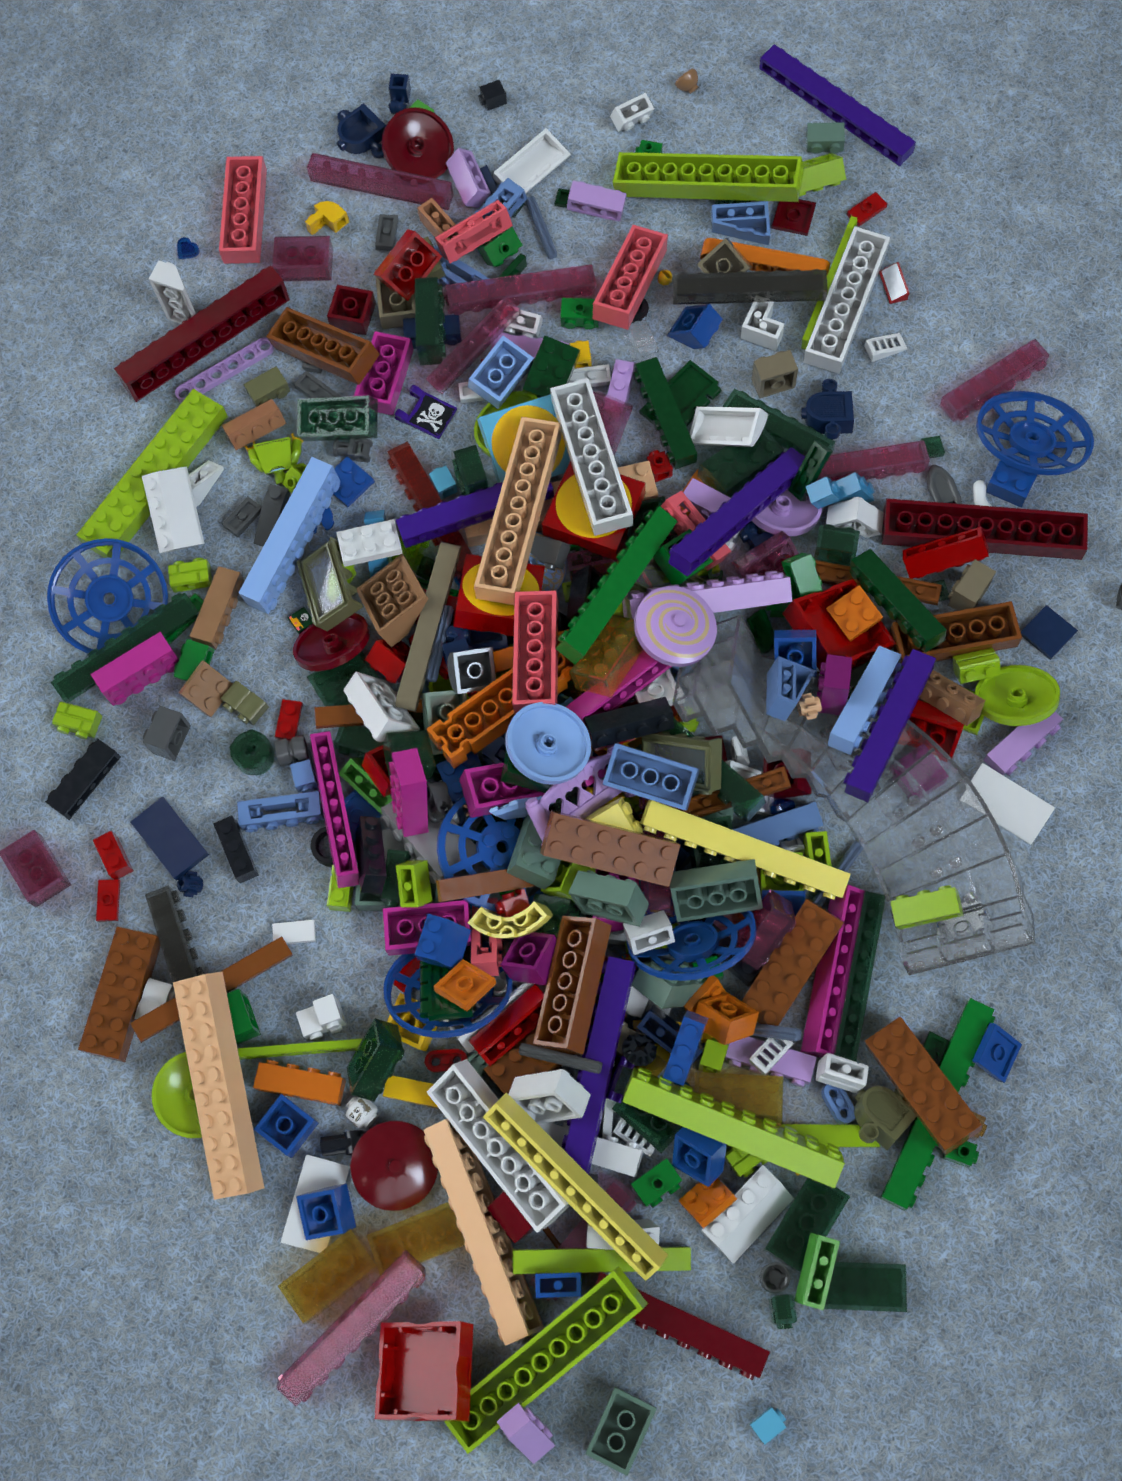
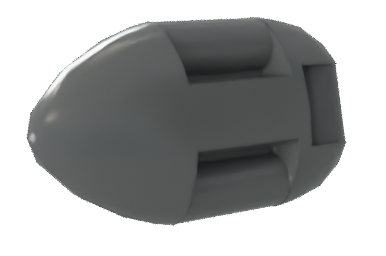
M932 465L927 473V488L933 502L962 504L961 496L951 475L944 468Z

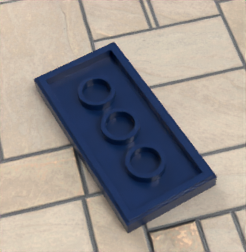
M161 797L130 821L176 881L181 875L186 874L187 871L191 870L209 855L164 797Z

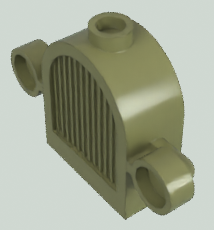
M874 1086L868 1090L862 1088L855 1096L858 1102L854 1108V1115L861 1127L859 1130L861 1140L866 1143H872L876 1140L887 1151L917 1117L897 1089L893 1092L883 1086Z

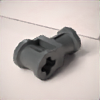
M366 438L350 439V442H339V440L335 439L333 456H348L351 460L368 463L371 458L369 453L373 442Z

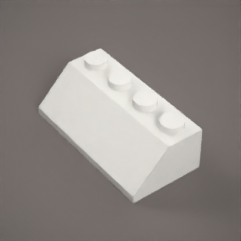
M158 261L149 277V281L167 319L181 324L183 321L196 315V311L176 266L170 262Z
M187 467L163 470L142 476L159 553L175 552L205 544Z
M360 672L354 673L343 691L376 741L392 744L420 730L406 709L395 707L397 695L387 681Z
M764 1165L735 1194L737 1200L701 1230L733 1264L794 1199L782 1183Z

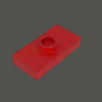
M874 192L848 210L847 216L849 218L851 216L857 217V226L859 227L887 208L888 204L877 192Z
M119 879L98 880L97 922L118 921L121 882Z

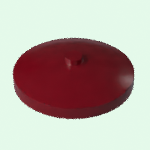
M418 107L403 109L389 120L382 135L384 157L391 169L400 177L415 183H426L437 179L448 169L446 162L454 153L453 137L446 123L435 113Z
M357 613L352 614L329 631L311 624L296 639L293 645V656L301 668L309 671H324L338 667L353 659L363 650L370 638V628L365 618Z
M393 1120L371 1127L360 1137L352 1152L350 1171L354 1186L365 1201L382 1210L400 1211L415 1206L429 1194L437 1179L438 1168L433 1163V1154L425 1142L423 1130L411 1123Z

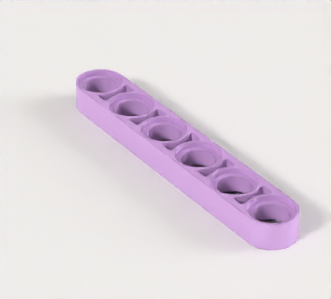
M266 337L256 340L179 385L175 390L178 401L182 403L185 399L180 397L182 391H189L190 393L192 389H195L204 394L269 356L274 351V346ZM263 344L270 345L267 350H261L260 347ZM253 353L254 357L252 359L246 360L244 358L246 354ZM236 362L238 364L235 369L228 368L230 363ZM215 372L222 373L221 377L217 379L212 378V375ZM200 381L205 382L203 388H197L196 384Z

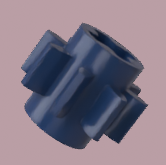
M187 871L186 874L179 877L177 888L180 892H184V897L193 898L194 895L202 891L203 879L197 876V872Z

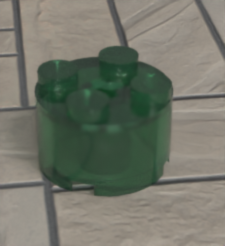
M253 729L243 732L234 739L229 747L233 762L244 774L262 775L273 765L275 758L274 748L268 738L261 732Z

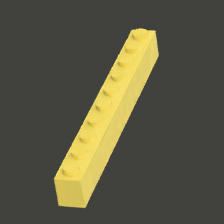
M648 800L640 824L645 826L644 830L653 834H656L657 831L665 833L664 838L675 842L677 838L684 840L685 846L694 849L700 846L705 848L704 853L713 856L719 853L724 855V860L731 863L737 860L755 859L756 868L764 870V875L776 878V875L784 877L783 882L794 886L796 882L803 884L804 890L813 893L819 890L823 892V897L835 900V897L843 898L851 875L845 871L653 800Z
M505 1093L483 1118L647 1281L660 1269L668 1254Z

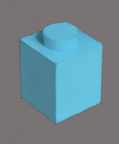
M447 466L435 468L429 473L430 481L440 500L458 492L456 483Z
M769 1407L749 1425L765 1445L786 1428L783 1423L786 1421V1418L778 1408L774 1411L772 1407Z

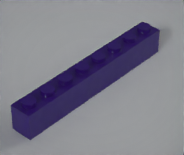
M550 481L545 500L554 498V491ZM503 482L496 483L486 489H478L469 495L458 496L456 499L448 502H440L437 506L420 509L418 512L410 515H402L399 519H396L405 548L492 519Z
M912 649L909 656L905 655L901 665L904 668L902 672L898 671L893 681L895 686L893 689L889 688L885 697L887 702L885 705L881 704L877 713L879 718L877 722H872L869 729L871 734L868 739L864 738L860 750L863 751L860 756H855L852 767H854L852 773L848 772L843 782L846 785V794L867 803L869 802L933 671L936 658Z

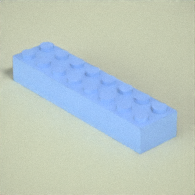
M311 457L239 591V595L247 605L266 614L275 609L277 598L286 588V581L289 576L293 575L296 568L295 565L298 559L302 558L307 542L312 540L313 531L316 525L318 526L321 523L324 510L330 506L333 493L339 489L340 479L332 465Z

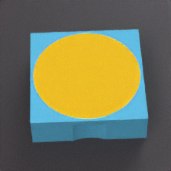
M551 394L481 416L477 419L485 446L492 458L493 470L498 483L504 481L521 417L558 422ZM562 432L551 478L564 474L570 462Z

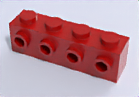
M981 527L903 550V562L910 579L923 578L927 574L940 573L951 567H961L965 563L974 560L981 561L989 557L988 545Z
M536 984L468 1040L489 1066L494 1064L537 1027L544 993Z

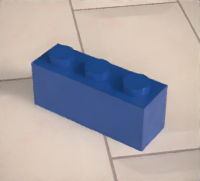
M689 1010L686 1012L663 1075L664 1079L684 1086L708 1021L707 1017Z

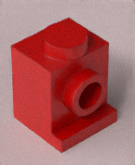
M654 450L650 452L649 456L646 457V461L650 462L655 482L672 477L673 468L665 451Z
M515 889V893L513 891L503 894V899L495 903L496 911L502 917H511L530 906L525 889Z

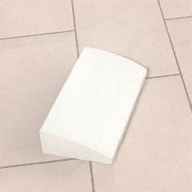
M545 128L494 171L493 179L499 185L509 178L527 193L569 158L571 154Z
M697 406L689 434L693 444L753 447L764 429L768 414L761 408Z
M984 763L981 764L959 798V801L1030 845L1055 809L1049 803Z
M306 1155L281 1243L326 1254L331 1236L305 1240L296 1196L326 1187L346 1184L350 1166Z

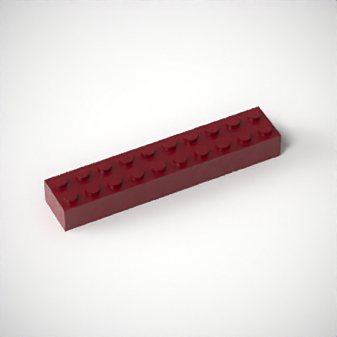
M271 265L262 269L258 274L245 280L237 288L230 290L226 295L215 300L205 309L198 311L190 319L183 321L179 326L168 331L158 340L151 342L146 348L136 352L126 361L121 362L114 370L125 389L135 402L139 401L288 302L290 298L283 279Z
M886 498L883 509L882 545L914 547L981 527L989 553L1082 560L1088 547L1087 513Z

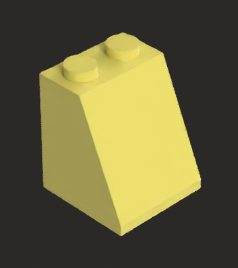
M623 797L597 809L584 818L643 833L642 825L638 820H635L630 804L625 802Z

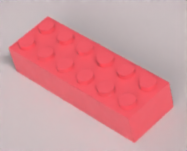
M263 156L226 157L219 253L224 264L260 263L267 168Z
M632 225L593 303V320L629 329L667 251V234Z
M556 591L515 592L512 697L515 714L533 703L557 704L558 651L555 648L558 646V598Z

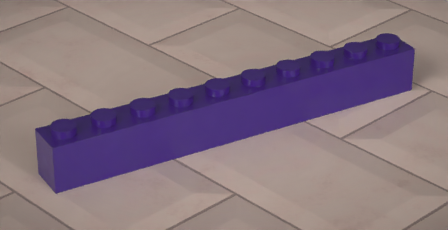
M774 44L760 58V70L836 123L844 122L846 130L898 166H901L914 153L916 142L910 136L905 135L897 127L892 126L881 116L873 113L868 107L857 102L855 98L828 82L826 78L821 77L813 69L802 64L797 58L786 53L784 49Z
M792 447L786 452H782L776 461L770 462L763 472H758L751 482L748 481L741 491L735 492L728 502H723L715 513L712 512L708 516L706 521L700 522L692 533H687L679 544H674L669 551L670 558L668 563L688 577L790 487L805 456Z
M611 956L608 957V961L604 960L602 973L605 975L603 982H599L597 995H600L598 1004H594L592 1016L595 1019L593 1025L589 1026L587 1038L590 1039L589 1045L585 1047L582 1055L583 1058L602 1062L601 1073L597 1074L579 1069L577 1082H580L583 1088L591 1095L583 1117L567 1120V1126H570L568 1135H564L562 1148H565L564 1151L588 1175L636 969L635 962Z

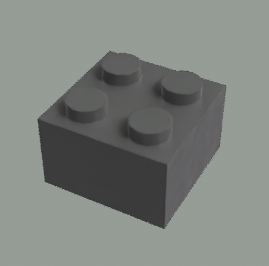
M159 705L158 710L152 715V723L149 729H146L144 732L143 743L153 754L175 762L191 725L182 713Z

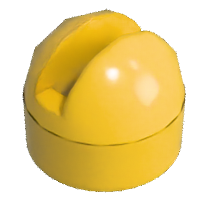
M663 269L658 274V282L661 285H669L673 280L672 273L667 269Z

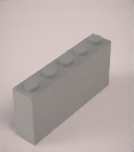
M391 802L381 807L382 817L380 818L385 828H389L392 831L393 837L397 842L400 841L404 845L406 853L409 856L412 855L415 860L428 861L430 881L435 884L436 880L445 879L437 856V837L442 821L433 823L428 819V833L404 837L402 829L398 830L397 815L393 813ZM452 819L450 823L457 825L456 822ZM447 832L445 850L448 864L451 866L461 861L458 850L459 835ZM466 838L467 857L477 854L476 845L469 838ZM478 862L472 865L473 869L475 870L482 866V863ZM463 869L453 875L454 877L464 876L468 873L465 869Z

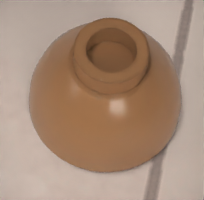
M692 68L676 80L675 86L690 94L697 90L699 87L697 85L698 74L696 69Z

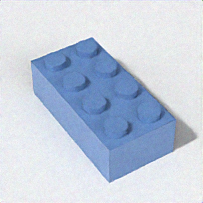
M615 743L602 785L675 808L688 810L700 768Z

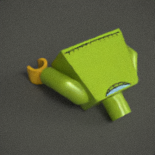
M300 432L301 435L299 437H295L294 433H291L292 439L286 437L257 444L253 441L252 447L248 448L247 445L244 447L248 452L251 464L259 472L266 475L274 474L276 485L283 484L286 478L285 472L290 469V466L298 463L304 439L302 432Z

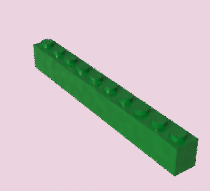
M659 506L655 511L650 510L643 518L645 523L641 522L634 531L636 535H632L625 543L627 546L626 550L623 548L616 556L618 561L613 562L606 570L609 574L607 576L604 575L598 581L597 585L599 588L593 589L587 597L589 602H584L577 611L580 615L573 617L567 625L570 629L568 631L564 630L557 639L560 643L555 649L573 664H576L585 656L678 522L662 507Z
M972 998L966 1002L938 1066L957 1092H959L961 1086H966L970 1077L967 1074L969 1067L973 1068L975 1065L972 1062L989 1023H993L995 1017L992 1016L995 1009ZM918 1117L913 1122L880 1199L903 1211L907 1210L908 1207H913L917 1196L914 1195L917 1186L922 1187L926 1178L923 1172L926 1166L930 1167L935 1155L932 1154L934 1147H939Z

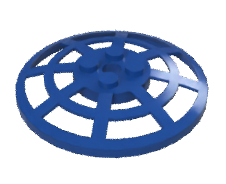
M1027 391L1002 393L986 401L977 416V433L984 446L1002 462L1024 472L1037 475L1070 473L1079 469L1087 462L1094 448L1093 433L1085 419L1067 404L1044 394ZM1043 400L1046 404L1061 411L1064 416L1055 421L1046 415L1035 412V401L1041 402ZM1027 401V411L1021 410L1005 413L1000 404ZM993 408L999 418L994 422L991 429L982 425V420L986 413ZM1026 417V420L1014 423L1011 418ZM1034 418L1042 420L1051 426L1047 427L1042 423L1036 422ZM1071 420L1081 431L1085 441L1073 442L1069 432L1063 426ZM1003 422L1011 429L1009 434L998 431L999 426ZM1058 430L1065 442H1057L1054 432ZM984 432L993 437V440L1000 451H998L989 442ZM999 438L1009 441L1011 448L1005 449L1000 443ZM1085 447V453L1080 462L1074 464L1067 461L1072 454L1073 448ZM1054 448H1065L1066 452L1063 457L1060 458L1053 454ZM1019 453L1029 457V462L1014 456V454ZM1047 457L1053 462L1038 463L1037 458ZM1058 465H1062L1065 467L1059 469H1044Z
M104 538L92 540L72 549L56 565L50 577L47 590L48 611L57 631L75 648L99 657L121 656L131 650L105 651L107 640L120 639L131 634L137 643L134 646L136 647L154 636L163 624L168 609L167 583L158 564L141 548L118 539ZM113 546L112 558H99L88 563L81 555L85 550L94 547ZM121 547L139 554L149 565L140 572L131 563L120 559ZM74 558L81 568L73 576L69 588L56 586L62 570ZM102 564H111L110 575L98 577L92 568ZM119 565L131 570L135 576L127 582L118 577ZM154 571L162 587L163 603L151 601V591L146 577ZM86 573L92 582L86 591L76 590L78 581ZM140 582L145 591V600L134 599L132 588ZM108 593H112L115 597L112 604H106L104 601V597ZM55 594L67 596L68 609L73 620L65 625L61 624L56 612ZM74 597L85 599L88 609L79 616L75 610ZM132 607L144 608L141 617L133 625L127 616ZM150 609L161 611L155 627L143 639L137 629L146 620ZM92 616L102 621L100 633L90 629L83 622ZM121 620L127 629L120 633L108 634L109 626L112 622ZM78 626L87 634L99 638L96 650L80 644L68 632Z
M462 797L447 812L438 832L437 856L445 879L454 877L453 874L463 869L469 875L477 874L472 865L481 862L490 871L508 869L520 830L514 825L516 818L507 819L506 822H495L491 814L484 815L483 818L488 826L480 833L469 829L478 817L470 818L469 816L463 827L451 824L450 822L455 813L466 803L465 797ZM447 832L459 835L458 850L461 861L451 866L448 864L445 850ZM466 838L476 841L477 854L467 857L465 848ZM498 842H502L506 845L505 853H501L498 851ZM541 888L528 898L529 904L544 894L540 891ZM490 894L480 895L479 899L475 896L462 898L477 908L484 907L490 911L497 912L495 904L487 902Z
M672 896L668 897L663 903L654 902L650 904L644 916L662 911L671 906L674 907ZM752 911L740 912L745 919L735 925L723 915L707 917L705 922L682 921L679 922L680 925L673 929L675 942L667 944V948L652 949L633 955L627 940L626 943L632 961L644 972L667 980H697L723 972L739 962L749 952L754 943L756 922ZM676 915L669 918L671 925L677 922ZM716 920L724 924L727 929L717 933V930L712 925ZM749 925L750 938L746 945L742 948H735L738 941L737 931ZM731 935L729 947L718 946L720 939ZM713 953L723 954L708 964L705 961V958ZM671 955L675 960L669 965L658 956ZM729 955H735L730 960L714 967L715 965L721 963L726 958H728ZM638 957H651L657 965L664 969L659 971L650 968L642 963ZM684 962H696L698 967L690 968L680 966Z
M483 940L482 947H488L489 952H491L490 944ZM415 953L402 954L393 963L386 975L383 987L384 1000L388 1012L401 1027L425 1037L450 1038L476 1031L495 1019L509 1001L513 981L504 969L499 967V974L504 971L507 987L505 996L493 997V987L487 992L486 997L483 996L476 1003L482 1005L473 1013V1017L458 1018L459 1020L440 1022V1020L429 1021L428 1018H421L420 1013L417 1011L420 1009V1001L412 1003L411 994L413 988L420 990L421 986L420 981H418L420 978V968L411 978L399 972L407 963L415 958ZM395 980L406 985L404 993L406 1004L392 1005L391 992ZM489 1005H498L484 1019L474 1024L471 1022V1020L482 1014ZM410 1012L417 1020L426 1025L422 1029L412 1026L403 1021L397 1013ZM461 1024L464 1026V1028L450 1031H432L435 1026L452 1027Z

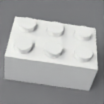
M558 1069L515 1077L508 1095L537 1124L582 1118L591 1094L583 1088L582 1084L574 1080L566 1070Z

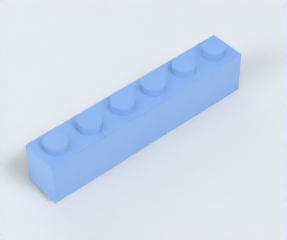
M878 646L831 730L827 746L849 755L852 754L855 748L859 749L863 740L862 734H867L870 728V719L876 718L879 703H884L887 694L886 690L892 688L894 675L902 669V663H900L902 654Z

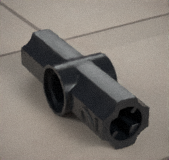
M352 1130L340 1135L321 1137L320 1148L322 1156L352 1155L357 1141L366 1131Z

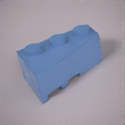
M768 201L712 205L711 224L713 233L769 245Z
M778 656L767 673L766 714L786 721L816 670Z

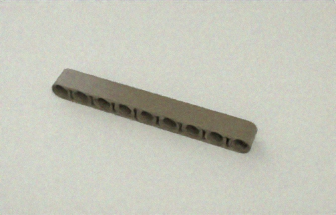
M444 542L440 543L426 591L428 600L420 612L395 702V707L414 712L418 708L434 640L436 639L438 624L442 617L443 606L447 604L461 553V546Z

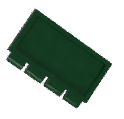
M691 360L668 381L686 426L693 421L694 409L696 410L697 406L707 407L710 404V400L707 397L714 400L722 392V389L718 386L719 382ZM645 404L639 410V413L653 424L654 417L649 415Z
M466 946L463 959L471 963V947ZM420 961L421 1018L437 1021L473 1017V1006L468 1011H465L434 991V985L451 969Z

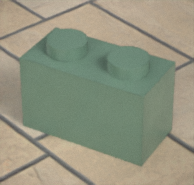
M844 122L807 123V152L814 154L820 152H843L845 144Z

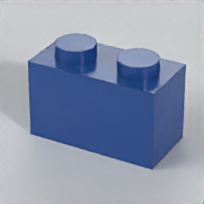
M582 1273L535 1274L536 1298L582 1297Z

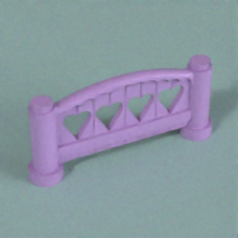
M615 744L607 746V754L588 760L583 770L575 778L565 783L553 784L540 800L537 797H533L525 802V808L542 843L550 816L549 805L555 803L558 798L562 801L561 813L586 818L621 792L624 793L625 797L636 796L602 785L604 780L598 777V771L604 769L609 764ZM591 775L594 777L593 794L584 790L581 786L584 780L588 781ZM574 787L578 789L577 806L565 798V794L568 791L572 792Z

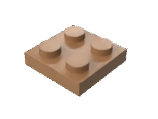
M201 661L181 688L179 694L204 714L212 717L222 703L220 698L232 686V683L205 661Z

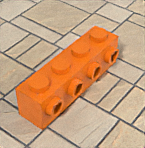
M266 1060V1063L259 1062L253 1088L257 1091L278 1095L283 1094L284 1096L341 1106L346 1080L341 1077L340 1073L329 1071L328 1075L320 1074L321 1070L315 1068H308L307 1071L299 1070L300 1066L294 1064H287L286 1067L278 1066L279 1062Z

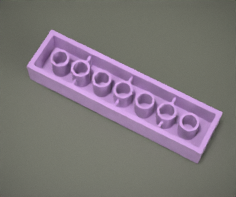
M767 571L765 575H758L757 573L746 574V578L731 576L726 577V581L710 579L706 580V584L689 582L687 586L682 587L693 591L703 598L713 613L792 602L790 577L783 575V573H777V571ZM659 587L648 588L647 592H639V590L629 591L622 601L624 620L634 625V617L638 606L650 592Z

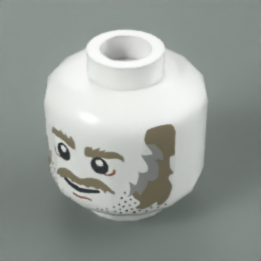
M366 1096L353 1097L346 1105L348 1108L346 1117L358 1129L369 1128L378 1118L377 1106Z

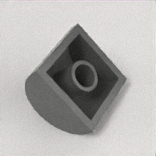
M492 647L451 652L449 654L448 675L451 687L456 694L481 691L496 680Z

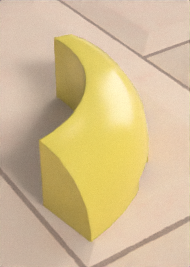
M535 901L522 912L513 915V917H501L496 912L480 907L468 924L484 935L500 939H510L526 936L538 930L551 919L553 914L547 906Z

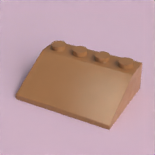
M404 554L399 555L357 588V593L377 633L391 647L408 635L428 600L425 591Z

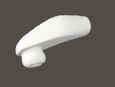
M977 480L973 484L974 504L992 506L986 499V483L983 480Z

